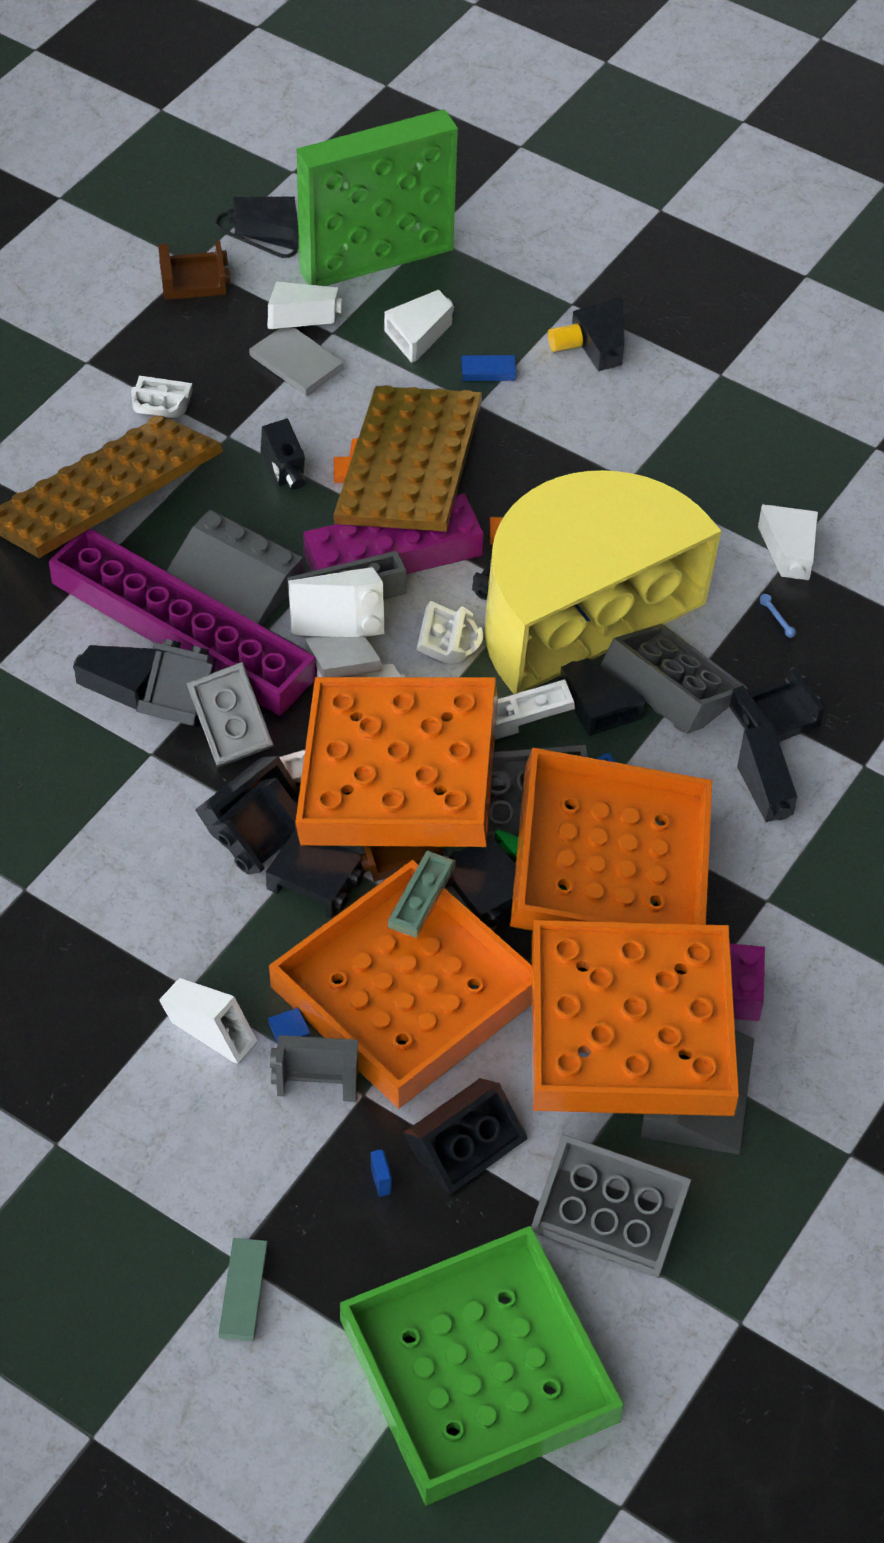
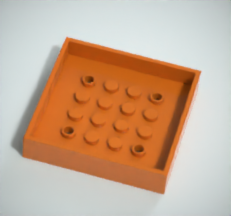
M315 677L295 822L300 845L486 847L498 709L496 678Z
M532 748L524 771L510 927L533 931L534 920L706 925L712 780ZM565 805H569V806H571L573 809L570 810V809L566 808ZM655 821L661 822L663 826L658 825ZM558 885L565 886L567 890L560 889ZM650 901H655L659 906L652 905Z
M413 860L269 965L271 988L293 1009L299 1008L302 1017L324 1038L358 1040V1071L398 1109L532 1005V965L445 888L417 938L388 928V920L418 867V864ZM337 980L342 981V983L335 984L333 982ZM475 985V986H478L479 988H477V989H471V988H469V987ZM399 1041H406L407 1043L404 1044V1045H401V1044H398L397 1042H399Z
M534 920L532 934L533 1111L734 1116L739 1092L729 925ZM578 968H585L587 971L581 972ZM681 970L685 974H678L676 971ZM585 1052L589 1054V1056L582 1057L579 1055V1053ZM686 1055L690 1059L683 1060L679 1056Z

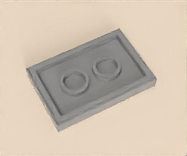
M294 327L279 328L249 349L252 358L304 395H308L344 369V362Z
M365 635L358 637L318 636L305 638V648L309 654L315 656L316 667L322 677H346L382 670L381 660Z
M243 662L186 683L217 767L274 747Z

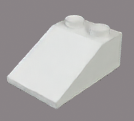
M373 567L288 581L292 635L319 637H358L365 635V637L385 634L383 581Z

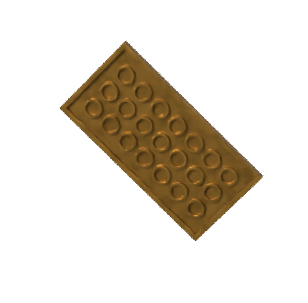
M389 385L375 386L336 505L334 524L447 532L482 402L481 392H472L470 390L452 391L441 388H402Z
M161 415L153 416L144 425L128 430L121 438L105 443L103 448L82 456L80 461L59 469L57 474L36 482L34 487L25 492L16 493L12 496L11 500L0 505V536L40 558L223 452L221 443Z

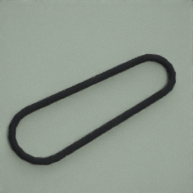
M228 211L222 212L215 218L214 224L220 232L277 257L289 258L297 252L295 248L289 254H281L221 228L218 221L221 217L228 215Z

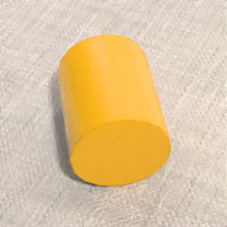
M579 324L549 329L548 341L551 351L557 352L582 347L583 336Z

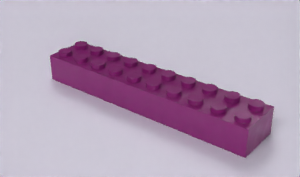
M92 529L70 540L49 560L52 584L151 642L163 644L164 639L180 642L181 649L191 651L192 645L209 649L208 655L217 658L214 672L243 662L258 704L280 717L315 681V656Z

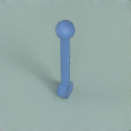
M768 594L761 595L760 604L769 608L785 629L787 637H794L796 634L795 628L790 627L773 606L771 596Z

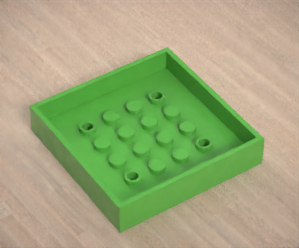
M445 109L296 148L300 272L308 285L328 286L453 250L458 128Z
M531 1226L340 1302V1321L425 1506L618 1424L621 1421L624 1405ZM502 1297H506L511 1302L508 1304H502L499 1302V1299ZM411 1336L415 1341L413 1343H406L403 1339ZM552 1387L556 1390V1393L549 1395L544 1392V1389ZM449 1428H456L459 1434L451 1436L447 1433V1430Z

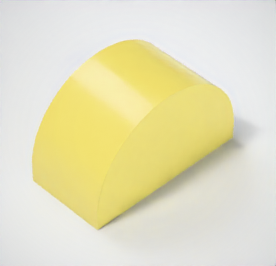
M605 470L584 471L560 476L533 488L512 505L503 517L494 537L485 615V641L490 659L496 671L513 694L531 690L560 676L561 666L569 662L580 661L586 658L593 660L607 653L615 637L658 624L664 625L705 605L722 531L695 502L681 492L662 482L633 473ZM575 604H577L581 608V610L587 615L590 621L585 620V618L574 606Z

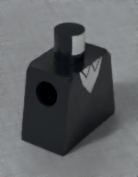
M288 418L262 426L260 458L275 483L279 486L288 483L293 490L303 487L306 483L303 476L305 455Z

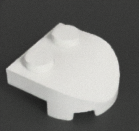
M139 376L136 387L131 389L133 410L142 414L161 415L170 418L180 417L186 412L193 391L192 383Z
M430 601L425 609L416 651L444 663H459L469 658L481 645L483 640L482 627L478 628L472 620L473 613L465 607L461 606L455 612Z

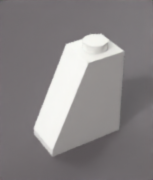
M276 281L268 303V329L334 323L337 313L341 314L343 298L338 297L339 288Z
M436 290L385 311V332L413 363L452 325L453 303L440 290Z
M762 504L758 528L781 577L809 580L814 558L818 512Z
M179 978L159 1000L173 1024L234 1063L238 1064L257 1042L241 1008L232 995Z

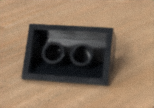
M279 756L261 757L195 809L207 830L215 839H217V833L211 825L261 780L277 778L298 807L300 790Z
M482 1078L476 1080L403 1132L417 1160L448 1194L454 1193L528 1139L500 1083Z

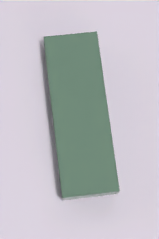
M427 850L388 920V928L417 938L454 871L456 860Z
M233 1238L219 1327V1338L254 1341L267 1253V1241Z

